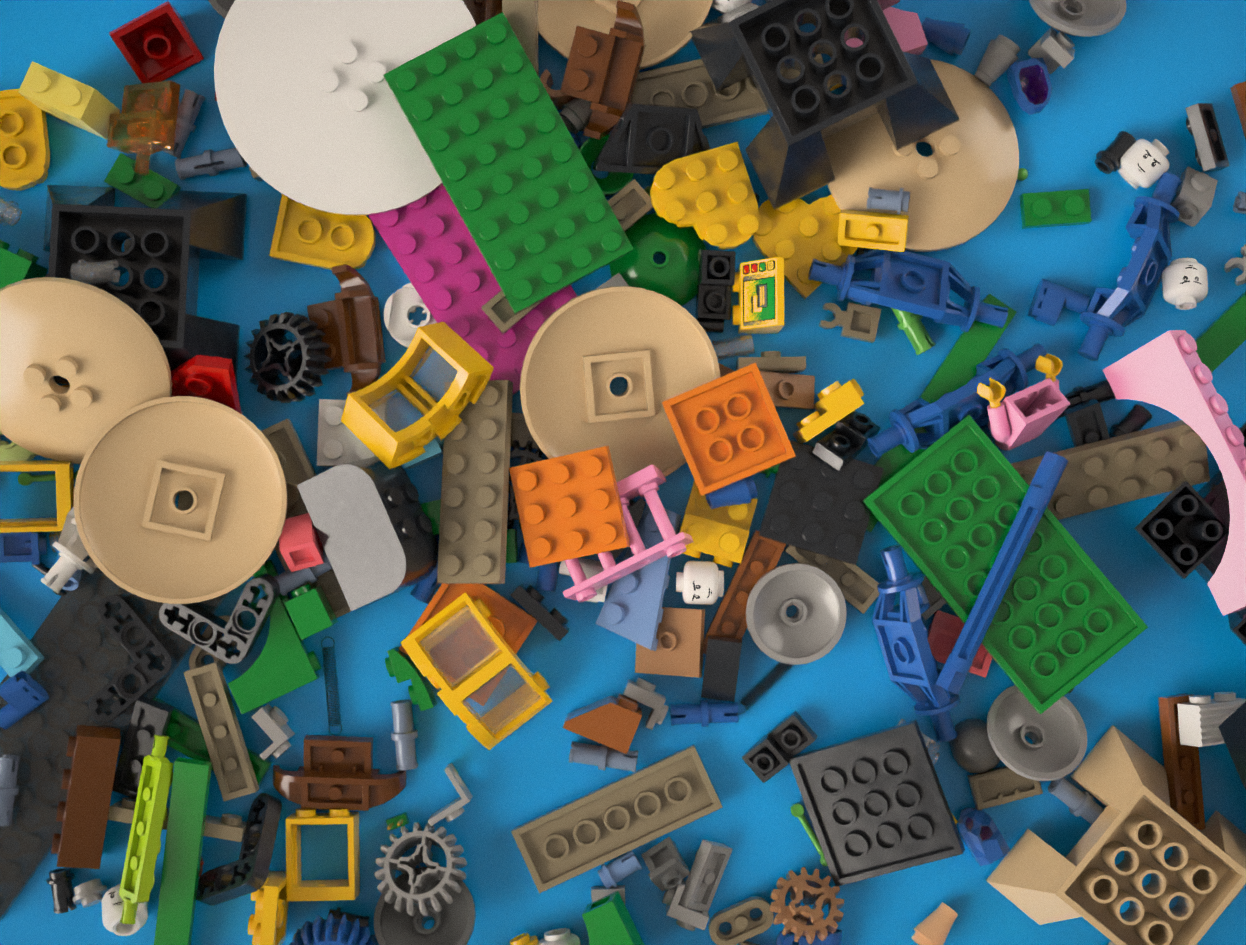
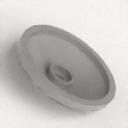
M1029 0L1035 13L1046 24L1065 34L1079 37L1098 36L1114 30L1121 23L1127 8L1126 0Z
M791 563L770 570L757 581L747 600L746 624L752 640L767 656L785 664H807L822 658L838 643L846 624V603L841 589L827 573L808 564ZM795 605L797 609L796 614L788 617L786 614L787 608Z
M1014 685L1004 690L994 700L989 709L986 726L990 744L1000 760L1017 774L1037 781H1053L1067 776L1081 763L1087 748V731L1080 713L1065 696L1060 698L1042 714H1039ZM1024 736L1029 737L1033 744L1027 742Z

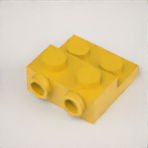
M851 379L842 386L837 380L817 394L820 400L814 404L816 411L796 424L800 429L793 433L797 442L803 444L865 404L861 399L864 393L854 379Z
M693 481L679 533L684 532L691 535L694 542L686 545L687 550L682 554L699 559L701 552L714 556V563L732 568L733 562L741 564L758 499L753 498L751 503L718 507L711 510L706 496L701 497L695 481Z
M269 870L264 885L256 892L251 893V900L256 901L255 914L250 915L248 922V935H253L252 945H282L286 940L289 902H286V872Z

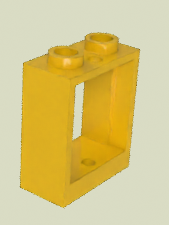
M0 461V472L55 471L57 518L0 519V533L62 531L67 514L74 506V465L72 461Z
M295 809V813H292L285 819L286 902L355 900L360 893L359 812H350L347 809H329L328 813H316V809ZM347 824L348 879L302 880L301 825Z

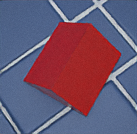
M169 1L109 32V35L146 90L204 59L182 16Z

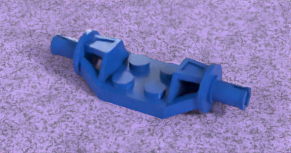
M1165 172L1161 176L1152 197L1139 196L1135 199V210L1125 227L1130 237L1135 239L1131 251V260L1128 266L1123 267L1117 279L1118 287L1116 289L1097 287L1087 312L1081 313L1080 320L1090 328L1080 349L1077 351L1080 356L1092 361H1098L1099 354L1108 335L1115 337L1124 336L1126 332L1124 327L1145 315L1162 279L1163 270L1168 266L1172 257L1169 223L1177 222L1180 213L1170 204L1179 185L1182 183L1181 178Z
M875 249L858 256L849 254L842 266L813 259L808 274V280L836 286L837 300L839 301L848 298L868 306L874 303L934 318L935 323L960 326L962 332H968L974 321L1003 328L1008 316V307L981 302L980 288L977 286L971 287L950 262L908 251L898 252ZM872 269L869 281L852 279L855 271ZM950 289L965 300L963 307L949 300Z
M1037 343L1016 356L1009 349L1003 348L997 352L995 357L976 365L977 376L959 389L944 394L939 400L931 404L919 397L901 410L894 409L889 412L891 427L867 439L870 450L879 458L882 454L900 444L911 453L918 449H927L968 415L972 417L982 430L985 429L990 421L987 410L990 402L977 393L979 383L989 387V378H992L1004 385L1006 392L1000 401L1002 402L1006 397L1013 395L1016 390L1022 391L1028 387L1026 373L1035 368V363L1039 356L1046 357V350L1041 344ZM924 426L927 433L916 434L914 428Z
M901 545L886 547L880 550V554L884 561L888 579L877 585L880 595L872 621L890 680L916 702L914 705L915 714L931 717L937 741L946 742L953 740L958 734L955 731L949 710L958 706L961 701L959 694L956 695L935 684L942 669L938 668L936 659L932 655L927 639L928 631L921 619V614L931 607L922 585L924 581L923 573H908ZM900 591V605L894 606L896 592Z

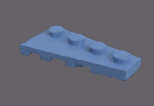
M647 504L637 527L646 550L664 541ZM665 509L677 535L681 515ZM628 547L623 561L634 556L630 547ZM666 555L614 581L595 624L650 650L656 651L658 639H656L658 624L662 622L664 611L662 603L665 589H668L670 576L668 571L672 558H668Z

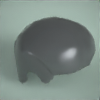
M966 719L957 724L955 731H957L958 736L949 741L954 760L958 763V766L969 773L987 772L995 768L1000 762V758L996 755L990 744L987 734V723L981 719Z

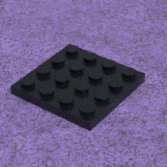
M917 720L802 753L789 759L835 886H842L964 853L963 842Z

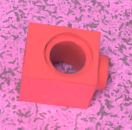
M309 513L287 518L279 538V548L290 571L294 572L324 564L323 545Z

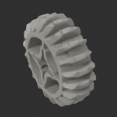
M415 822L413 824V832H409L405 826H401L400 832L403 836L398 839L394 834H390L389 839L393 843L392 846L381 845L380 849L386 857L376 858L375 861L378 866L383 867L374 872L376 879L383 880L377 888L381 893L387 892L384 900L388 904L395 902L394 908L399 912L407 906V913L410 916H414L419 906L421 914L427 916L430 905L439 912L442 910L439 901L444 898L448 904H451L453 899L448 893L451 890L460 893L462 890L455 881L466 879L465 872L458 870L467 865L466 859L459 857L464 852V849L461 845H455L457 838L454 834L446 836L447 830L443 826H440L435 831L434 825L431 826L428 822L422 831L421 825ZM432 845L441 848L445 852L446 867H442L439 863L432 861ZM414 846H417L415 852L411 856L402 857V855L407 850ZM420 863H425L428 868L425 872L421 870L422 874L418 875L414 869L417 865L420 867ZM396 870L401 871L404 875H409L410 894L399 889L395 876ZM441 880L435 888L424 893L429 882Z

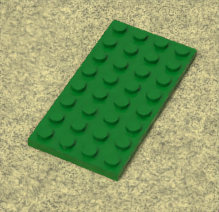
M503 12L383 74L386 83L515 315L633 252L634 248Z
M968 415L865 498L863 502L898 545H901L907 556L965 624L1016 518L1029 485L972 417ZM1046 508L981 645L1039 714H1042L1146 630L1148 626L1052 512Z

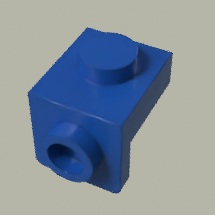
M40 532L0 533V563L32 561V565L40 564L41 555H47V536L40 535Z

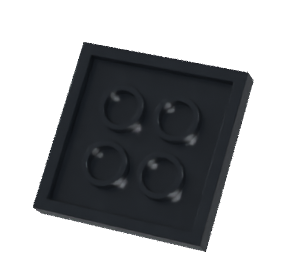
M789 440L796 457L779 465L758 536L856 565L871 514L863 500L878 489L884 468L853 459L838 471L812 453L814 447Z

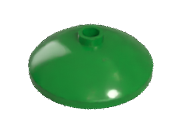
M657 213L645 215L625 232L634 250L610 263L611 277L619 273L629 286L662 294L681 306L687 304L697 295L701 251L707 249L704 241L699 238L693 226L680 228L676 224L669 223L663 217L660 218ZM655 254H663L666 261L663 264H656L653 261Z

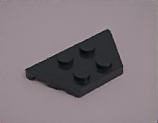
M629 103L594 161L593 169L596 171L656 174L664 165L675 159L709 150L710 146L707 137L702 132V122L697 109L692 107Z

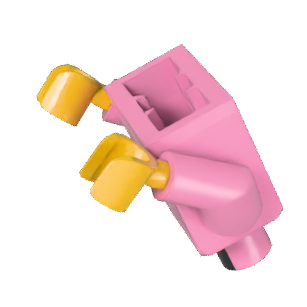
M1046 354V357L1039 356L1036 360L1035 368L1037 371L1046 374L1045 380L1006 397L1002 402L1000 401L1006 392L1004 385L992 378H989V387L979 383L977 393L990 402L987 406L990 420L988 429L995 440V444L1000 449L1010 451L1037 438L1070 405V402L1059 390V380L1056 379L1063 366L1062 361L1058 357L1051 354Z

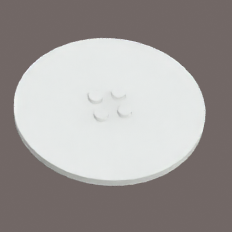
M235 0L220 31L214 63L215 92L225 128L240 155L249 166L274 189L300 204L316 210L342 215H371L402 208L428 195L439 187L442 182L386 83L383 74L475 27V21L462 0Z

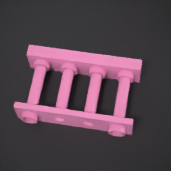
M650 465L617 482L630 548L634 556L616 564L611 551L597 553L604 571L589 579L586 578L578 558L564 560L575 586L563 591L565 598L578 600L579 603L592 599L597 595L596 590L666 555L668 558L678 556L687 550L686 545L694 542L692 536L687 533L681 532L676 535L657 493L659 490L658 486L666 482L661 469ZM639 495L640 497H645L664 540L647 550L627 507L629 500Z

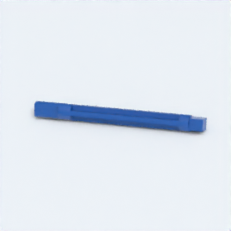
M1046 451L955 646L935 683L936 685L958 695L972 666L973 659L1033 533L1069 462L1066 458Z

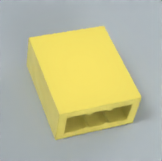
M33 61L18 93L45 113L106 140L120 113V109L95 88Z

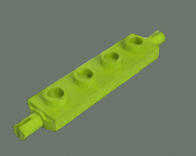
M154 735L152 753L145 756L143 760L119 895L124 902L120 923L122 922L123 924H135L138 904L149 902L150 892L155 882L154 870L157 855L161 849L160 837L163 821L167 816L166 804L169 787L173 781L174 765L165 757L169 737L164 735Z

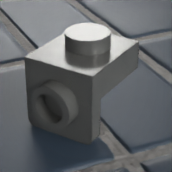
M667 837L641 854L650 871L648 874L650 880L662 892L678 886L683 878L691 874L676 844L670 837Z

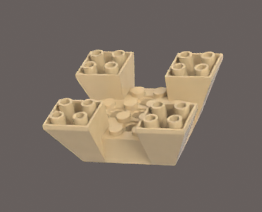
M1112 725L1070 776L1106 806L1100 816L1066 857L1057 852L1031 830L1027 829L986 881L1039 925L1083 917L1111 940L1108 945H1197L1226 907L1231 905L1246 886V834L1217 811L1205 823L1206 829L1198 831L1170 808L1167 773L1164 767ZM1172 846V855L1164 860L1166 849ZM1124 851V859L1121 863L1115 865L1116 855ZM1151 873L1150 882L1142 887L1143 878ZM1178 896L1177 904L1169 909L1170 901ZM1126 901H1130L1127 911L1120 913L1121 905Z

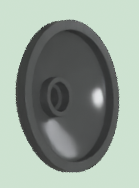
M428 867L415 868L414 871L420 875L422 874L421 870L425 872ZM399 875L396 878L399 889L410 894L409 875ZM441 880L429 882L424 893L435 888ZM456 880L455 882L460 885L462 890L460 893L452 890L448 893L452 897L453 902L448 904L443 898L439 901L442 910L437 912L430 905L427 916L421 914L419 906L414 916H410L407 913V906L401 912L397 911L394 908L395 902L388 904L384 900L387 892L382 893L374 913V931L379 945H467L473 933L476 919L475 904L468 887L462 880ZM426 921H435L434 926L432 928H424V924L426 923Z

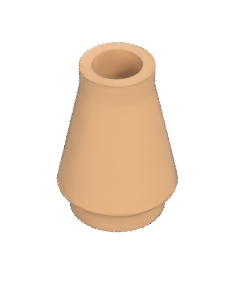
M942 902L936 910L913 928L915 933L911 939L918 945H944L958 914Z

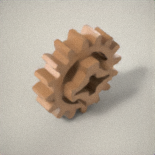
M802 867L798 876L792 870L788 871L787 880L780 877L776 884L778 889H773L770 896L775 901L771 902L769 910L778 913L773 923L775 925L783 923L785 927L782 934L785 936L790 931L795 933L794 942L797 943L801 936H806L808 944L813 943L815 935L821 941L826 940L828 936L827 931L834 934L838 927L836 922H840L844 915L839 910L844 905V899L836 898L840 887L835 886L831 888L829 886L831 877L828 875L823 880L820 879L818 869H815L812 875H808L806 868ZM790 891L792 901L788 906H785V896ZM828 904V916L824 920L822 909Z

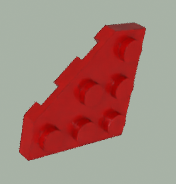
M196 355L171 371V397L192 396L205 398L228 406L242 414L232 359Z

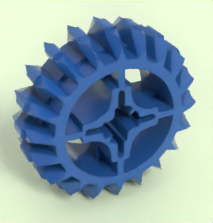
M330 913L326 920L317 915L313 922L306 921L302 929H297L290 945H377L378 941L376 935H370L369 926L359 927V919L352 922L347 921L346 914L341 919H335L333 914Z

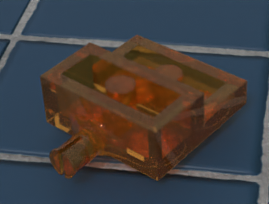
M161 81L124 86L122 112L110 114L107 147L126 154L137 153L135 173L149 175L150 155L159 151L174 150L181 84L173 81Z

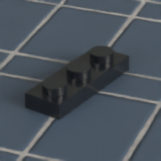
M141 696L136 701L116 768L112 791L134 799L137 798L144 757L152 753L154 735L165 736L174 707L145 696Z

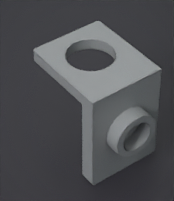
M452 763L448 764L444 771L460 797L433 813L427 820L431 826L443 818L450 822L465 811L462 806L469 803L473 797Z

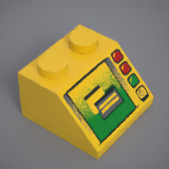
M784 257L740 263L738 272H735V281L732 286V292H738V305L732 306V325H738V334H778L783 328Z

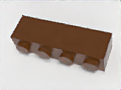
M77 725L76 736H69L66 756L72 757L71 769L64 768L61 789H67L66 801L58 802L56 822H62L61 833L53 834L51 854H57V867L100 869L120 745V728Z

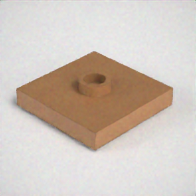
M662 607L664 609L662 622L658 624L656 639H658L657 649L653 651L636 643L635 673L702 677L705 609Z

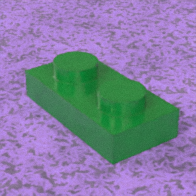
M122 153L119 154L104 180L107 184L150 208H158L181 189L179 185Z
M1089 189L1023 193L1020 196L1022 229L1083 225L1091 222Z

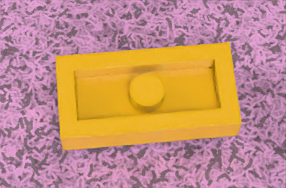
M842 209L839 217L837 245L905 252L909 216Z

